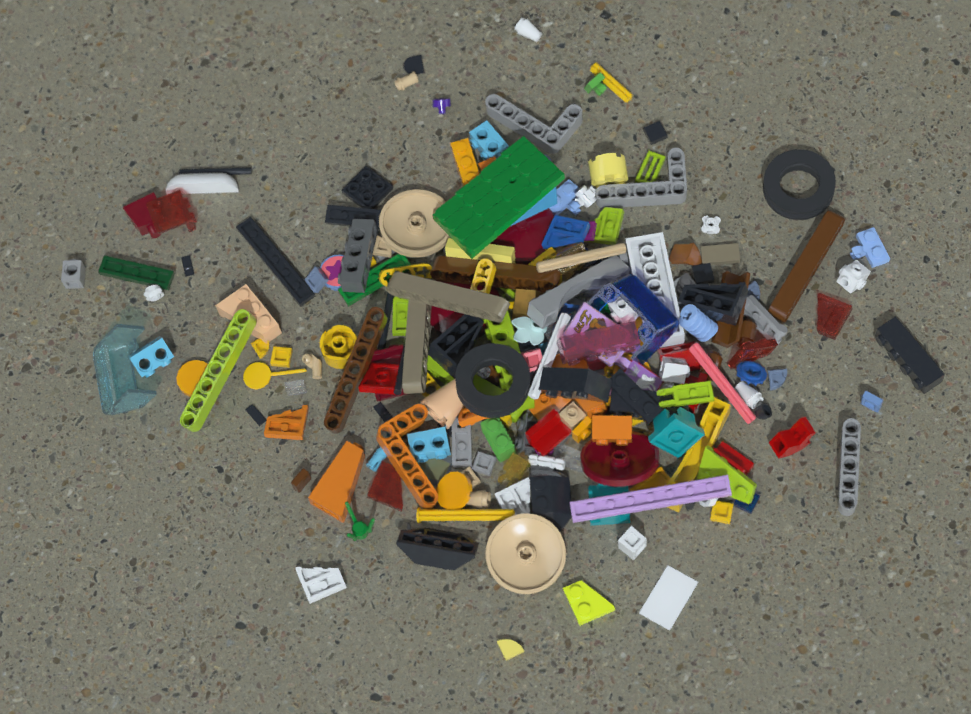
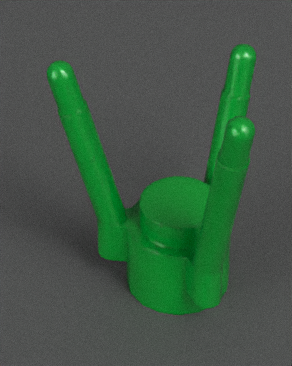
M346 501V508L354 523L352 526L353 534L347 533L346 536L352 538L353 541H357V539L363 540L368 536V533L372 532L375 518L371 519L368 526L362 521H357L349 502Z

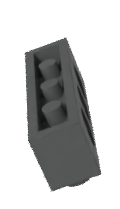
M353 219L352 226L348 228L349 239L345 243L346 253L345 257H342L341 260L342 271L338 274V284L341 285L343 292L365 293L373 249L378 234L375 220Z

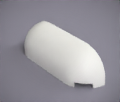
M225 173L179 174L174 176L166 187V194L239 192L236 181Z

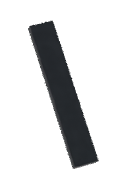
M251 216L236 226L237 231L300 307L315 297V293Z

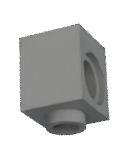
M70 259L63 261L61 281L66 289L84 288L86 268L81 260Z

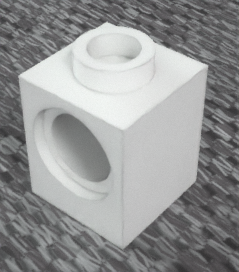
M662 356L659 370L661 380L684 384L686 377L688 378L690 374V366H688L686 360Z
M632 526L618 540V548L632 560L647 546V538Z

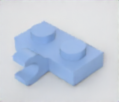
M569 179L556 190L557 204L549 208L554 216H558L566 208L575 216L581 211L579 209L580 204L575 201L576 196L574 194L579 187Z
M874 227L856 234L860 246H855L851 249L850 255L853 260L866 256L871 268L890 261V257Z

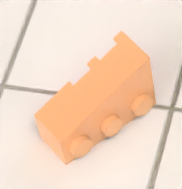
M247 284L215 305L219 315L230 321L240 309H245L256 318V326L251 335L261 339L266 344L267 341L270 342L282 334L278 323ZM245 317L242 323H245L248 320V317Z

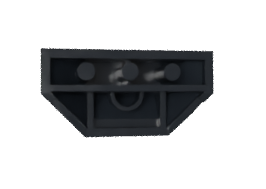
M530 465L529 479L533 514L547 519L561 532L572 518L569 477L556 468Z
M426 527L410 530L403 529L400 531L396 541V545L415 564L453 571L473 560L479 547L478 542L473 541L464 534Z

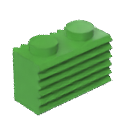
M489 418L480 423L482 432L499 462L515 456V444L511 441L506 428H504L499 418Z

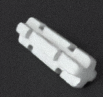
M530 454L528 458L530 465L546 466L552 469L556 467L557 470H564L566 461L563 458L555 459V457L538 456V454Z

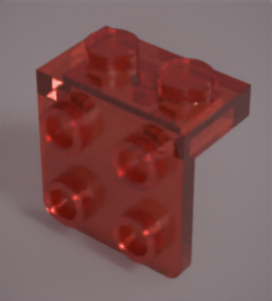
M180 190L149 201L146 204L158 234L186 224L189 232L196 230L194 223L197 220L193 212L189 213L188 208L191 205L187 197L183 198Z

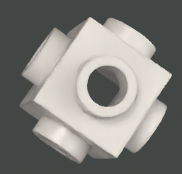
M855 260L848 266L844 265L840 269V276L836 282L849 293H852L857 289L861 290L865 286L866 279L871 271L858 260Z
M623 292L607 303L611 312L610 316L615 323L620 322L623 327L632 324L639 317L637 303L633 299L629 300Z

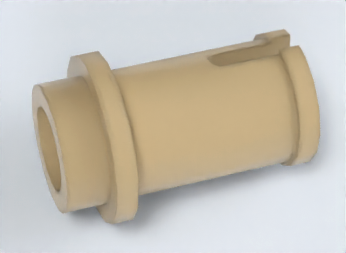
M415 72L402 78L398 77L394 81L398 91H404L406 87L419 82Z

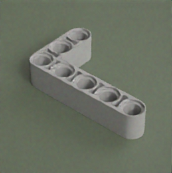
M491 94L485 100L486 111L490 117L520 136H524L528 141L550 154L558 153L583 122L582 109L576 104L569 105L555 123L548 127L499 95Z
M672 148L668 152L669 181L601 185L595 191L596 205L604 209L605 207L623 208L682 204L687 198L685 155L683 150ZM657 192H662V193H664V194L658 195V194H656V193H657ZM643 193V194H645V195H644V196H639V195H637V194Z

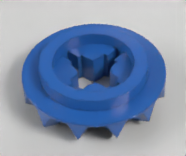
M743 361L736 368V376L740 377L741 381H746L748 385L752 383L756 386L757 384H763L764 380H766V370L756 362Z

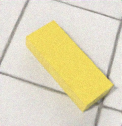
M448 238L445 246L447 257L471 259L452 238ZM489 244L473 259H489L495 262L516 264L515 248Z

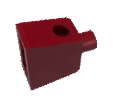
M154 192L123 207L127 218L142 236L148 233L153 239L161 236L162 233L159 228L165 225V221Z

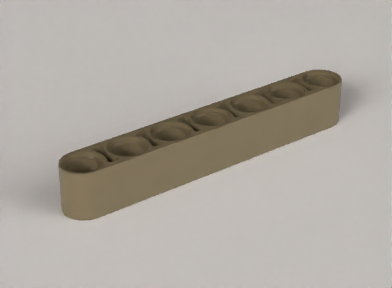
M394 272L386 287V291L389 294L399 298L494 322H502L510 306L506 299L499 296L401 272Z
M408 300L402 387L404 394L424 393L426 391L431 305Z

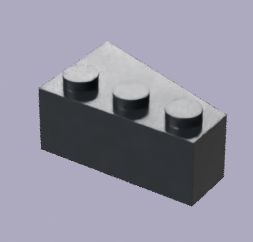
M739 282V284L721 283V285H684L678 303L681 310L685 305L693 304L710 319L736 326L749 291L745 282Z
M464 314L430 344L428 355L455 379L457 366L462 357L472 350L481 333L484 321L479 317Z
M543 367L538 390L546 393L545 396L550 398L560 396L566 399L575 398L608 403L613 380L591 369Z

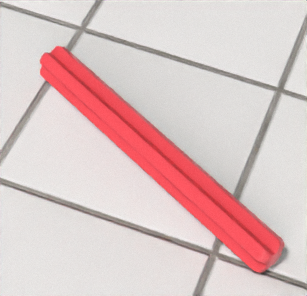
M693 344L689 348L690 352L745 422L749 424L756 419L755 414L700 344Z

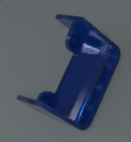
M627 274L605 284L587 304L600 311L607 303H613L621 297L641 317L644 323L638 329V337L644 344L630 358L643 365L678 329L679 319L637 276Z

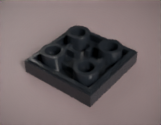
M365 166L341 191L343 195L359 207L374 209L394 188L392 184L368 166Z

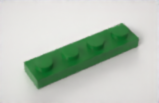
M397 254L369 271L365 293L343 292L342 288H339L338 292L349 307L384 286L379 281V274L382 270L411 264L404 255ZM405 269L402 271V273H406L410 270ZM386 273L387 275L383 279L389 283L392 275Z

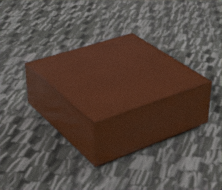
M303 468L291 481L292 487L296 492L300 493L311 480L309 472Z

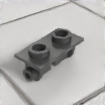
M528 413L519 418L516 424V429L518 430V437L515 440L517 456L521 452H525V455L529 456L535 451L528 444L525 432L534 426L537 421L535 417H528Z

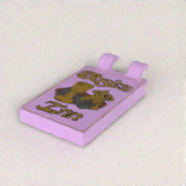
M586 302L582 303L562 334L609 367L615 363L623 370L627 369L631 361L622 357L625 350L627 349L635 354L641 348V345L630 340L631 333Z

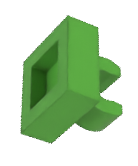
M600 72L585 86L584 90L588 94L594 90L600 96L607 89L601 83L605 76Z

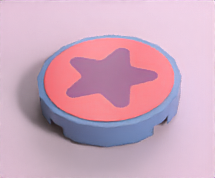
M344 255L330 256L320 266V269L329 279L324 286L334 291H338L341 288V285L338 284V274L342 271L341 260L342 257H345Z

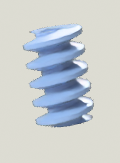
M688 304L681 310L680 326L700 342L708 341L716 334L718 330L717 323L701 312L696 306Z

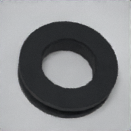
M802 149L783 152L776 156L766 168L763 182L765 200L773 211L785 218L792 220L814 218L823 213L832 202L836 185L835 173L829 162L815 152ZM804 171L816 178L818 189L810 197L796 199L783 192L780 181L787 173Z
M495 343L477 346L462 357L456 369L457 395L461 403L476 415L487 418L507 416L518 410L528 397L530 389L528 364L519 352L509 346ZM492 365L503 367L512 375V386L501 395H484L473 385V378L477 371Z

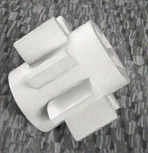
M583 185L574 193L576 196L575 201L580 204V207L584 205L588 208L596 201V190L592 186L587 188Z

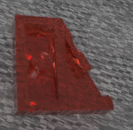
M818 293L817 332L836 340L853 310L852 305Z
M764 338L757 342L747 341L741 344V348L727 364L730 370L735 369L740 361H755L770 355L778 344L775 338L769 340Z
M382 461L367 494V498L402 512L401 477L393 465Z

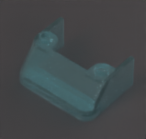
M116 324L94 348L93 361L101 407L105 415H115L143 408L157 395L156 391L137 389L133 364L128 358L130 354L139 349L136 338L145 330L144 326Z

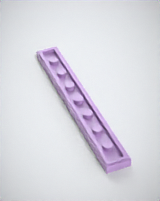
M724 475L570 502L573 523L722 498L732 496L729 477Z

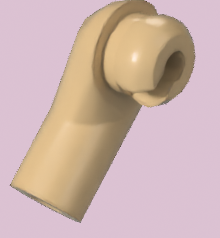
M304 354L302 362L312 369V378L321 379V360L312 354Z

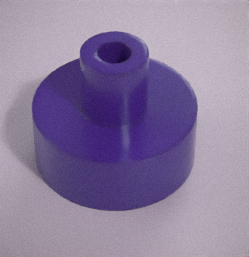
M450 98L432 99L433 107H438L439 114H446L445 107L451 106Z

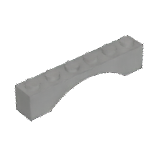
M616 255L605 258L601 263L591 266L583 273L577 274L554 289H550L543 295L533 298L529 302L527 315L543 329L557 321L558 314L563 305L575 295L593 289H614L627 282L630 267Z

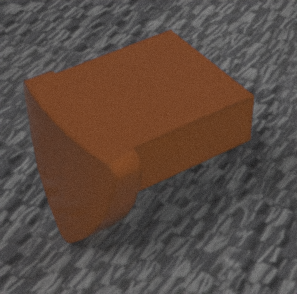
M695 243L674 244L669 257V261L672 264L699 265L702 263L700 252Z

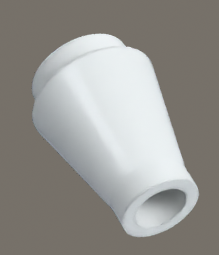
M521 18L515 26L517 34L532 39L535 42L542 36V33L528 19Z
M744 381L736 386L735 390L749 408L756 409L762 404L763 397L759 391L750 387Z

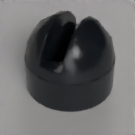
M762 403L755 409V415L758 419L765 420L772 416V410L767 403Z

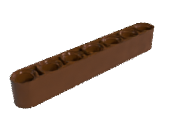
M831 210L826 212L768 310L775 319L783 323L788 320L842 229L846 217Z
M438 256L434 261L430 275L437 281L472 285L476 267L480 260ZM492 261L496 266V272L491 287L536 290L545 293L557 287L561 277V273L557 269L540 273L537 271V267L533 265ZM489 266L484 267L483 270L485 271L486 269H489L490 267H489ZM480 282L478 285L486 286V283Z
M372 307L366 315L324 418V426L331 433L337 434L344 429L359 392L358 386L369 368L386 326L387 315L379 307ZM376 314H382L380 320L373 321V317ZM369 331H374V336L367 339L366 334ZM367 349L365 356H359L360 350ZM359 366L360 371L357 374H352V369ZM348 384H352V390L350 392H345V386ZM340 402H345L346 405L344 409L338 410V404ZM337 419L338 425L335 428H330L331 421Z

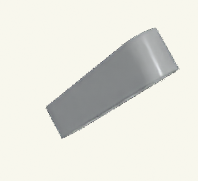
M853 418L844 421L841 431L838 511L844 516H850L855 512L858 500L861 426L859 421ZM853 428L855 432L850 433L846 429ZM852 446L855 450L848 451L845 447ZM850 464L854 469H846L844 465ZM850 483L853 487L846 488L843 484ZM847 501L850 502L852 506L845 507L842 503Z

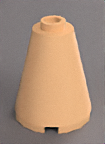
M455 379L420 402L429 408L428 414L441 426L446 425V429L452 426L464 406L457 395Z

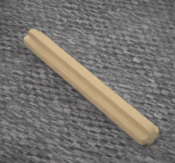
M624 243L537 262V271L542 273L626 253V246Z

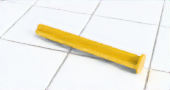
M418 507L416 519L417 523H421V521H503L514 516L515 511L514 509H421Z

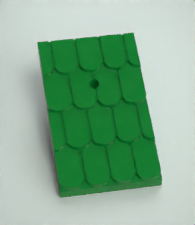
M523 136L504 150L501 156L486 166L478 176L455 192L451 199L437 208L433 214V220L473 259L510 226L556 205V186L565 179V174Z

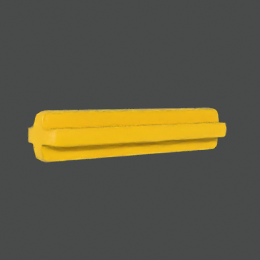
M594 63L590 67V71L595 76L600 72L605 76L602 82L624 102L628 103L633 98L632 93L598 63Z

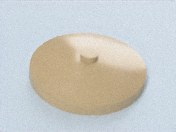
M408 190L395 195L384 205L380 213L379 229L382 239L390 249L407 257H425L438 252L446 245L448 238L451 237L433 220V214L446 201L437 194L426 190Z
M517 514L503 520L492 531L486 546V562L491 575L502 587L518 594H534L550 587L561 575L566 561V547L558 529L547 519L534 514Z

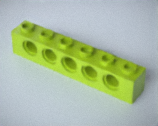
M508 310L503 321L499 322V325H494V321L481 318L484 324L486 323L485 335L487 340H491V343L509 346L520 353L518 343L514 340L515 333ZM495 366L496 372L501 374L499 379L501 389L509 390L513 382L512 375L508 374L509 371L503 367ZM528 396L523 405L515 412L535 408L534 399Z

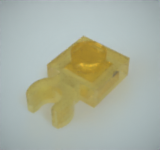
M513 452L502 468L506 471V474L498 478V483L502 484L504 480H508L506 488L513 485L514 478L520 480L531 464Z

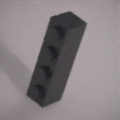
M896 316L877 328L875 335L877 343L888 351L890 359L899 364L902 373L910 377L913 386L917 390H921L925 394L943 382L945 376L943 371Z
M612 389L610 390L608 415L632 416L634 420H642ZM643 390L658 406L661 401L673 400L672 394L657 396V391ZM689 405L661 409L662 411L664 409L668 410L671 417L674 413L678 415L677 409L679 407L689 411Z

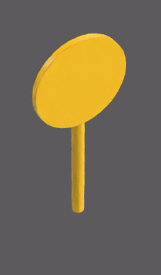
M256 362L245 369L243 380L249 388L261 389L270 382L271 376L302 373L307 370L303 368L271 373L270 368L266 364Z

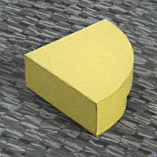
M503 639L497 641L506 661L524 652L521 645L513 640Z

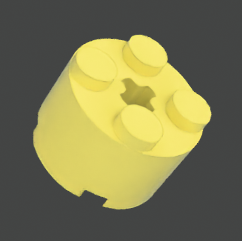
M616 153L601 154L595 157V161L592 162L591 159L588 161L591 184L596 189L601 185L625 184L628 180L625 156L622 154L621 157H617Z

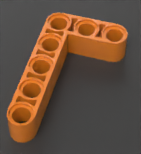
M416 404L383 423L377 431L376 440L422 509H432L437 503L438 493L401 439L402 436L425 422L428 410L424 405ZM420 412L423 417L416 418L413 413ZM402 421L407 427L401 428L397 425V422ZM387 431L390 434V437H383L381 435V432ZM397 447L401 450V453L395 454L391 448ZM408 463L411 465L412 469L405 470L402 467V464ZM413 480H420L422 486H415ZM424 496H431L433 502H426Z

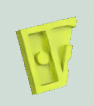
M582 580L563 588L579 626L615 611L614 605Z

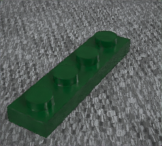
M105 255L98 270L99 275L147 286L158 285L164 290L170 289L175 275L174 271Z

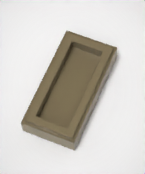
M738 243L700 247L702 264L722 265L740 263Z

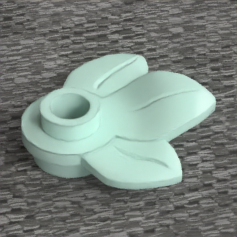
M525 316L512 320V324L518 328L514 334L515 341L520 343L530 341L534 346L542 343L547 327L541 329L532 319Z

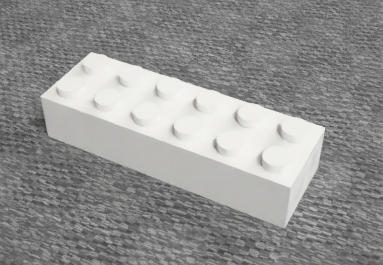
M663 232L625 238L626 253L636 302L645 331L646 348L650 350L683 344L685 334L683 327L679 324L680 310Z

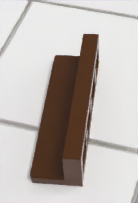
M726 271L722 275L721 283L739 284V282H745L748 288L750 273L745 272L738 276ZM746 300L736 326L714 321L718 325V330L712 337L711 342L726 348L739 342Z

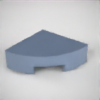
M754 280L748 286L749 292L747 297L753 295L759 302L760 289L758 283Z
M787 369L768 370L770 391L778 389L784 384L787 377Z

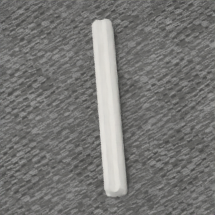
M567 313L560 314L528 392V396L532 399H538L541 391L538 389L543 367H551L564 337L562 334L571 320V316Z

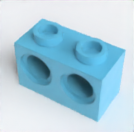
M485 121L469 132L470 145L473 149L479 150L480 156L484 161L494 156L497 159L509 147L488 121Z
M161 336L128 356L141 377L151 376L156 372L155 369L157 367L167 366L174 357ZM159 348L165 350V354L161 358L155 356V352ZM144 358L148 359V366L146 368H140V360Z
M445 427L407 434L410 452L417 463H424L428 459L433 458L444 459L451 455ZM437 442L444 443L441 447L434 446ZM418 446H424V449L421 451L415 450Z

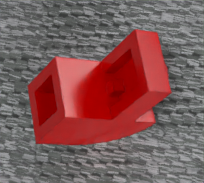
M802 417L790 429L778 432L769 441V444L778 459L805 448L811 443L809 439L816 432L808 419Z

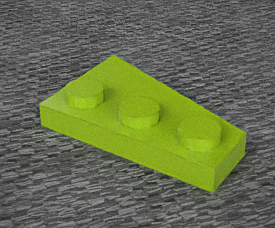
M707 445L704 449L696 480L728 475L732 496L729 497L747 504L752 503L757 484L739 469L733 468L724 457L717 455L713 451L714 449Z

